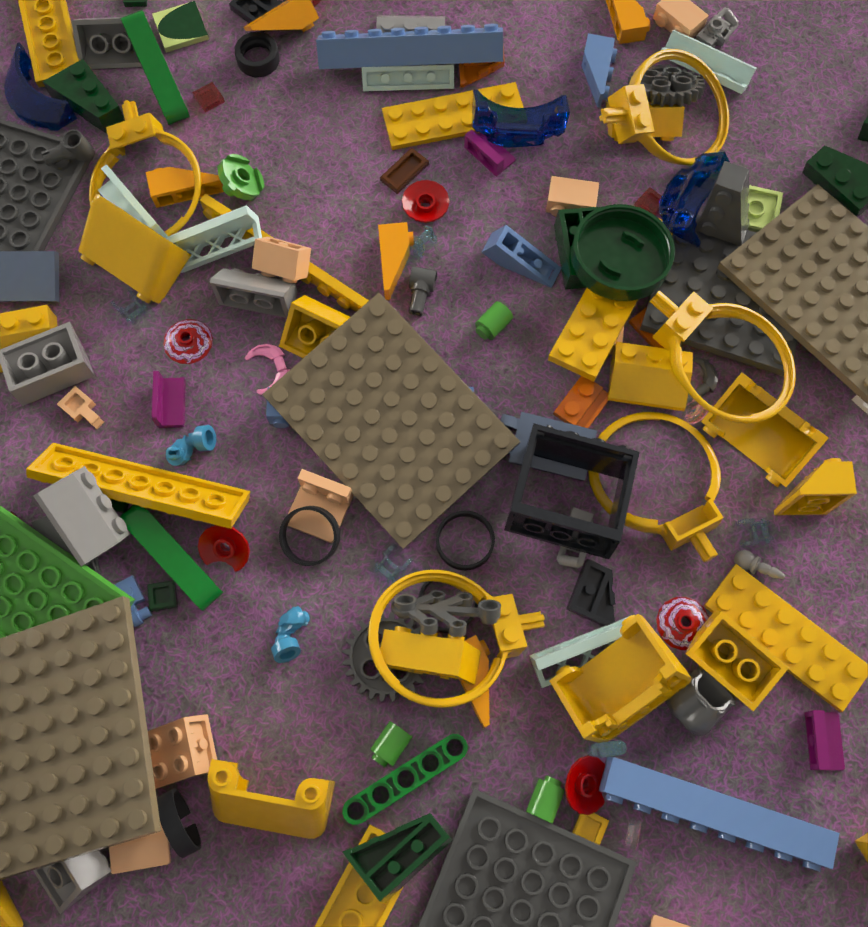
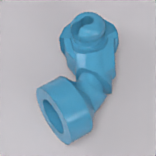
M210 425L197 426L194 432L188 434L189 436L184 435L182 439H177L166 450L167 461L171 465L181 466L191 460L190 457L194 447L201 452L213 450L216 446V433L213 427Z
M299 606L292 607L279 618V627L275 632L278 636L271 647L274 660L278 663L289 662L301 653L297 639L290 636L301 626H306L310 621V617Z

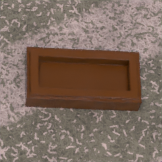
M411 148L380 177V181L398 194L429 165V161Z

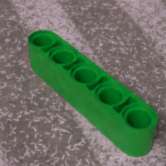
M143 10L121 17L120 19L168 125L189 118V112Z
M132 505L120 516L126 523L129 532L202 611L223 594V591L218 588L212 579L196 564L190 555L146 508Z
M458 734L449 735L345 802L342 810L344 819L352 825L361 824L457 763L468 751L466 740ZM449 741H460L463 746V751L460 755L452 756L447 752L446 746ZM428 755L435 756L439 761L438 768L433 772L426 771L422 766L423 759ZM405 770L412 772L414 775V783L408 788L401 787L398 782L399 774ZM379 786H384L389 791V799L383 804L376 802L373 796L375 789ZM354 802H359L364 807V815L359 820L353 819L349 814V807Z

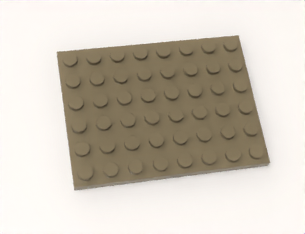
M817 184L724 258L717 268L868 404V226Z
M380 293L376 294L262 394L345 486L352 489V494L403 550L520 444L515 435Z
M122 596L0 638V880L160 832V818L130 599Z

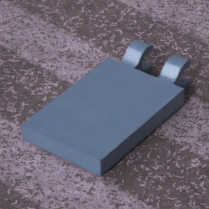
M0 251V302H60L59 252Z
M521 412L520 419L502 414L500 420L508 429L517 430L515 437L520 441V444L509 453V462L518 465L522 464L533 423L542 426L550 425L554 429L564 432L573 431L580 436L590 439L596 438L597 430ZM534 455L530 466L533 469L580 481H585L587 474L585 469Z

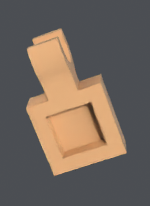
M76 386L57 403L77 423L83 417L96 429L104 423L91 410L96 405L93 400Z

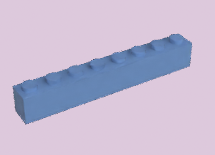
M485 24L484 28H475V25H462L461 29L452 30L451 26H439L437 30L428 31V27H416L414 31L405 32V28H393L391 32L382 33L381 29H370L368 33L359 34L358 30H347L345 34L336 35L335 31H324L316 39L319 69L503 62V27H498V24Z
M607 757L599 792L605 793V799L620 805L623 804V800L634 803L633 809L650 814L652 809L662 813L661 819L679 824V819L690 822L689 828L706 834L708 829L717 831V838L735 843L737 838L746 841L745 847L762 853L764 848L775 851L774 857L788 862H792L793 857L803 860L802 866L814 871L821 872V867L833 869L840 834L838 832L616 757Z

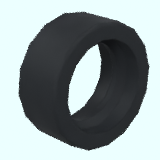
M260 31L250 32L243 35L235 45L237 65L247 76L254 78L265 77L277 69L280 62L277 43L269 34ZM255 47L267 48L270 51V55L261 61L252 62L244 58L245 53Z

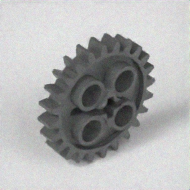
M658 65V67L651 66L646 71L640 84H644L647 100L651 102L652 106L658 104L660 107H663L665 104H668L670 107H673L674 104L682 107L683 103L691 105V101L697 102L698 99H701L705 86L704 79H701V75H695L696 72H688L689 69L681 70L680 66L671 67V65L663 67ZM631 72L630 76L628 77V85L634 72Z
M391 611L389 618H385L382 613L378 635L383 637L384 629L394 630L395 626L412 629L411 633L421 634L420 627L415 630L413 629L415 623L413 619L405 623L403 618L395 619V615ZM360 620L359 625L362 629L360 631L351 629L355 638L345 639L346 643L351 646L350 649L342 650L343 654L349 656V659L344 660L342 664L344 666H351V669L345 675L347 677L355 676L351 685L354 687L361 684L359 690L361 695L369 690L370 700H373L376 694H379L381 703H384L386 695H390L392 702H395L398 692L386 681H382V676L379 672L375 676H367L365 674V666L374 661L368 646L369 623L366 625ZM407 672L404 678L398 679L400 684L415 693L416 689L413 684L415 682L421 685L424 684L420 677L421 674Z

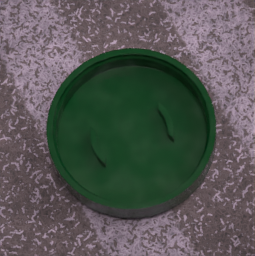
M607 205L590 212L578 225L571 246V263L579 280L594 293L616 301L639 300L654 293L666 280L674 262L675 245L666 225L652 213L632 205Z

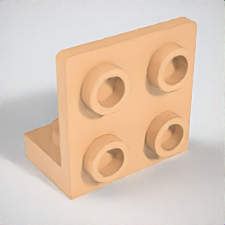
M301 469L298 476L301 487L289 513L305 506H318L330 512L340 528L353 499L352 489ZM302 510L296 513L288 523V527L333 543L334 534L330 522L316 511Z
M208 714L183 717L148 731L155 789L190 777L208 774L211 759L217 760Z
M162 826L160 832L109 847L112 874L167 865L171 862L170 845Z

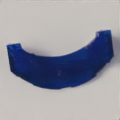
M20 42L17 43L5 78L4 89L7 102L11 109L15 111V114L25 123L33 127L47 128L49 131H58L76 120L77 117L67 100L54 99L43 95L28 83L31 80L29 70L30 68L33 69L31 59Z
M473 89L472 127L476 132L485 135L487 141L506 148L539 146L544 144L545 139L553 135L559 137L565 132L570 115L566 95H561L539 106L513 108L497 104L483 96L478 89Z
M725 152L703 153L696 157L691 167L681 168L667 184L664 194L660 199L659 214L670 233L695 247H699L701 244L695 232L697 226L696 218L702 204L713 188L724 161L730 162Z

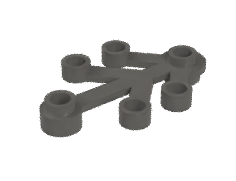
M434 590L419 598L410 594L398 595L391 604V611L399 618H412L419 623L422 634L433 635L437 633L438 619L449 626V634L451 636L462 637L466 635L467 623L454 616L479 617L484 624H495L501 617V604L495 600H483L479 602L478 608H473V595L471 593L460 592L456 596L445 600V593L443 591ZM425 614H431L435 618L427 617Z

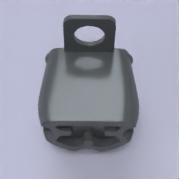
M698 666L696 670L689 674L692 678L691 682L669 698L666 704L672 715L684 725L686 730L696 736H703L717 725L732 706L736 705V698Z

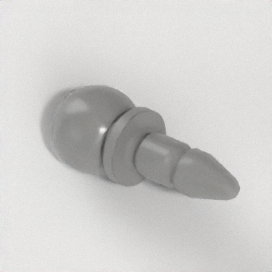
M740 550L734 556V564L739 565L745 571L750 570L752 574H755L756 570H758V572L769 575L772 578H785V574L778 568L761 562V557H755L748 550Z

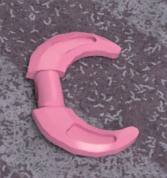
M258 345L252 348L245 356L247 361L255 356H265L271 361L274 360L278 373L274 382L269 387L290 370L287 369L283 357L285 354L279 347L274 345ZM267 388L258 389L257 393L262 395L267 391Z

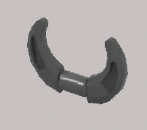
M695 357L693 359L694 362L699 364L704 372L703 384L695 389L698 395L702 397L709 391H714L718 384V375L710 362ZM688 394L686 405L696 404L697 402Z

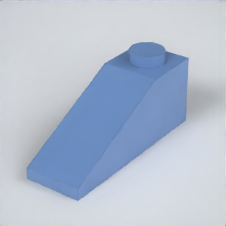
M507 225L492 232L482 250L484 255L499 266L550 288L553 286L561 270L558 264Z

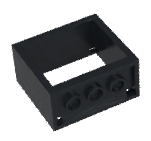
M533 423L504 531L610 559L621 542L640 452L627 449L625 445L616 446L606 443L599 438L590 439L580 436L573 431L564 432L554 429L550 425L542 426ZM533 455L618 478L608 527L521 503Z

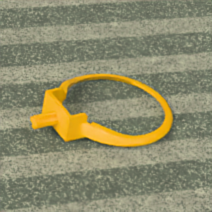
M679 49L661 50L647 58L636 69L629 85L623 86L608 97L610 108L601 109L602 115L599 116L600 121H603L604 124L614 123L618 144L639 141L655 157L669 163L687 166L696 165L697 162L705 163L712 159L722 148L729 129L728 103L716 75L701 59ZM662 60H678L690 65L704 77L715 96L719 112L717 137L713 145L698 157H676L663 149L651 135L655 130L644 84L640 83L646 71L657 62Z
M125 100L123 101L124 104H122L125 121L106 127L110 145L99 158L91 175L89 185L90 206L96 194L100 195L98 189L101 188L107 176L101 168L107 164L112 169L119 161L117 156L119 154L122 156L126 155L125 146L155 136L161 143L181 151L188 159L194 174V195L187 213L172 227L164 231L167 236L173 235L189 221L199 201L201 173L197 159L183 141L170 133L164 132L162 124L150 112L139 116L136 102Z
M660 290L649 301L669 318L652 337L666 350H670V363L676 378L699 405L722 419L736 423L762 422L775 416L786 406L795 386V363L786 340L765 317L737 304H708L694 291L679 307ZM705 317L706 319L736 318L754 324L772 340L782 360L784 382L778 399L768 409L751 414L750 416L731 415L714 408L698 395L685 374L681 357V341L684 342Z
M660 412L634 413L610 424L598 437L605 442L614 432L625 425L643 420L660 421V419L683 427L700 442L708 456L711 469L710 485L705 495L706 504L661 525H658V520L642 518L627 513L624 525L637 531L661 535L671 551L691 541L703 562H708L716 557L718 553L707 538L706 533L717 528L724 518L714 503L720 488L721 471L714 450L706 438L686 421ZM588 470L592 491L602 508L610 515L613 502L603 490L599 474Z
M423 570L397 580L380 596L369 621V649L380 675L400 695L415 703L429 707H455L473 701L485 693L498 678L506 658L517 657L527 648L523 631L543 628L545 626V618L543 614L541 615V611L518 615L513 594L493 597L480 585L458 573L444 570ZM429 581L442 582L462 592L471 593L473 600L477 604L483 600H495L501 604V617L497 623L492 624L500 652L497 654V658L492 660L491 667L485 678L476 687L462 695L451 698H431L412 692L400 684V681L392 674L382 657L378 641V630L382 613L395 595L417 583Z

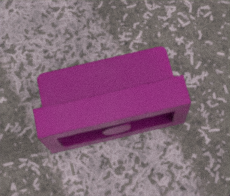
M471 129L465 134L464 148L496 177L515 162V157L486 131H482L478 135Z
M153 371L152 420L158 428L184 427L186 387L184 377L163 378L159 371Z
M825 710L804 712L810 770H844L845 763L839 714L837 712H825Z

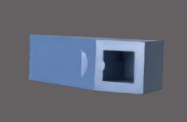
M588 33L581 66L596 106L601 108L602 100L607 101L610 86L606 85V81L611 82L614 67L609 66L610 63H615L617 49L613 48L615 38Z

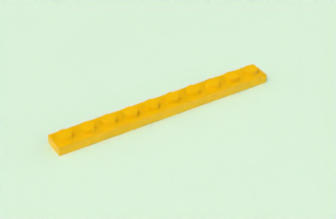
M206 193L200 199L203 214L209 220L232 211ZM253 228L246 230L242 239L246 240L254 237ZM261 230L262 238L272 237ZM309 262L308 277L300 279L306 284L311 282L316 285L317 290L326 297L331 295L337 299V303L345 310L350 308L357 312L369 301L311 262Z

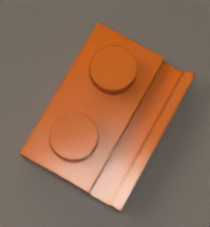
M581 376L556 408L553 415L565 423L589 428L608 403V392L603 390V387L596 382Z

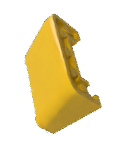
M96 194L92 200L78 250L82 254L80 258L92 266L96 263L138 292L136 296L149 304L152 300L159 304L167 295L191 257V254L99 194Z
M741 372L713 407L731 415L750 416L751 414L768 409L777 399L762 387L757 386L752 379ZM786 406L775 416L757 423H736L722 419L711 412H708L701 421L705 425L702 429L713 438L717 435L724 438L768 473L765 478L776 487H779L780 484L787 487L829 439V437L813 426H810L807 421L803 420Z
M640 614L627 617L621 624L620 633L622 637L582 667L565 665L557 670L555 677L549 680L582 737L586 740L605 743L614 739L685 688L692 680L683 665Z
M211 759L208 772V786L213 813L219 821L308 839H315L325 832L336 781L308 778L299 784L295 800L247 792L249 780L244 779L240 775L238 770L239 763Z

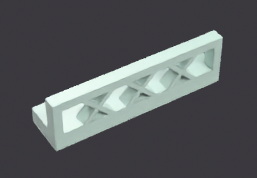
M676 30L672 31L666 46L661 49H679L695 55L713 71L721 85L740 94L746 90L757 69ZM670 60L693 72L700 74L696 69H694L693 67L684 62L678 60Z
M454 64L362 67L363 91L454 89Z
M108 165L103 166L101 170L110 180L98 189L99 193L105 199L123 209L161 236L168 237Z
M246 205L165 238L191 254V257L180 272L183 273L254 246L255 239L262 238L259 217ZM253 228L254 237L246 240L242 239L246 230ZM225 238H233L228 247H220ZM205 246H212L207 255H199Z
M626 618L529 655L541 688L551 685L549 680L555 677L552 676L545 679L541 669L558 664L557 670L566 665L567 659L584 654L580 666H577L579 668L587 663L589 657H595L591 655L592 649L605 644L610 646L622 637L620 633L621 624Z

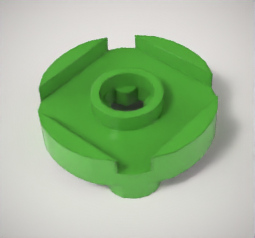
M230 154L219 163L217 170L225 194L230 197L236 196L242 200L253 201L263 190L264 180L257 167L253 169L248 165L250 161L247 158L238 154Z

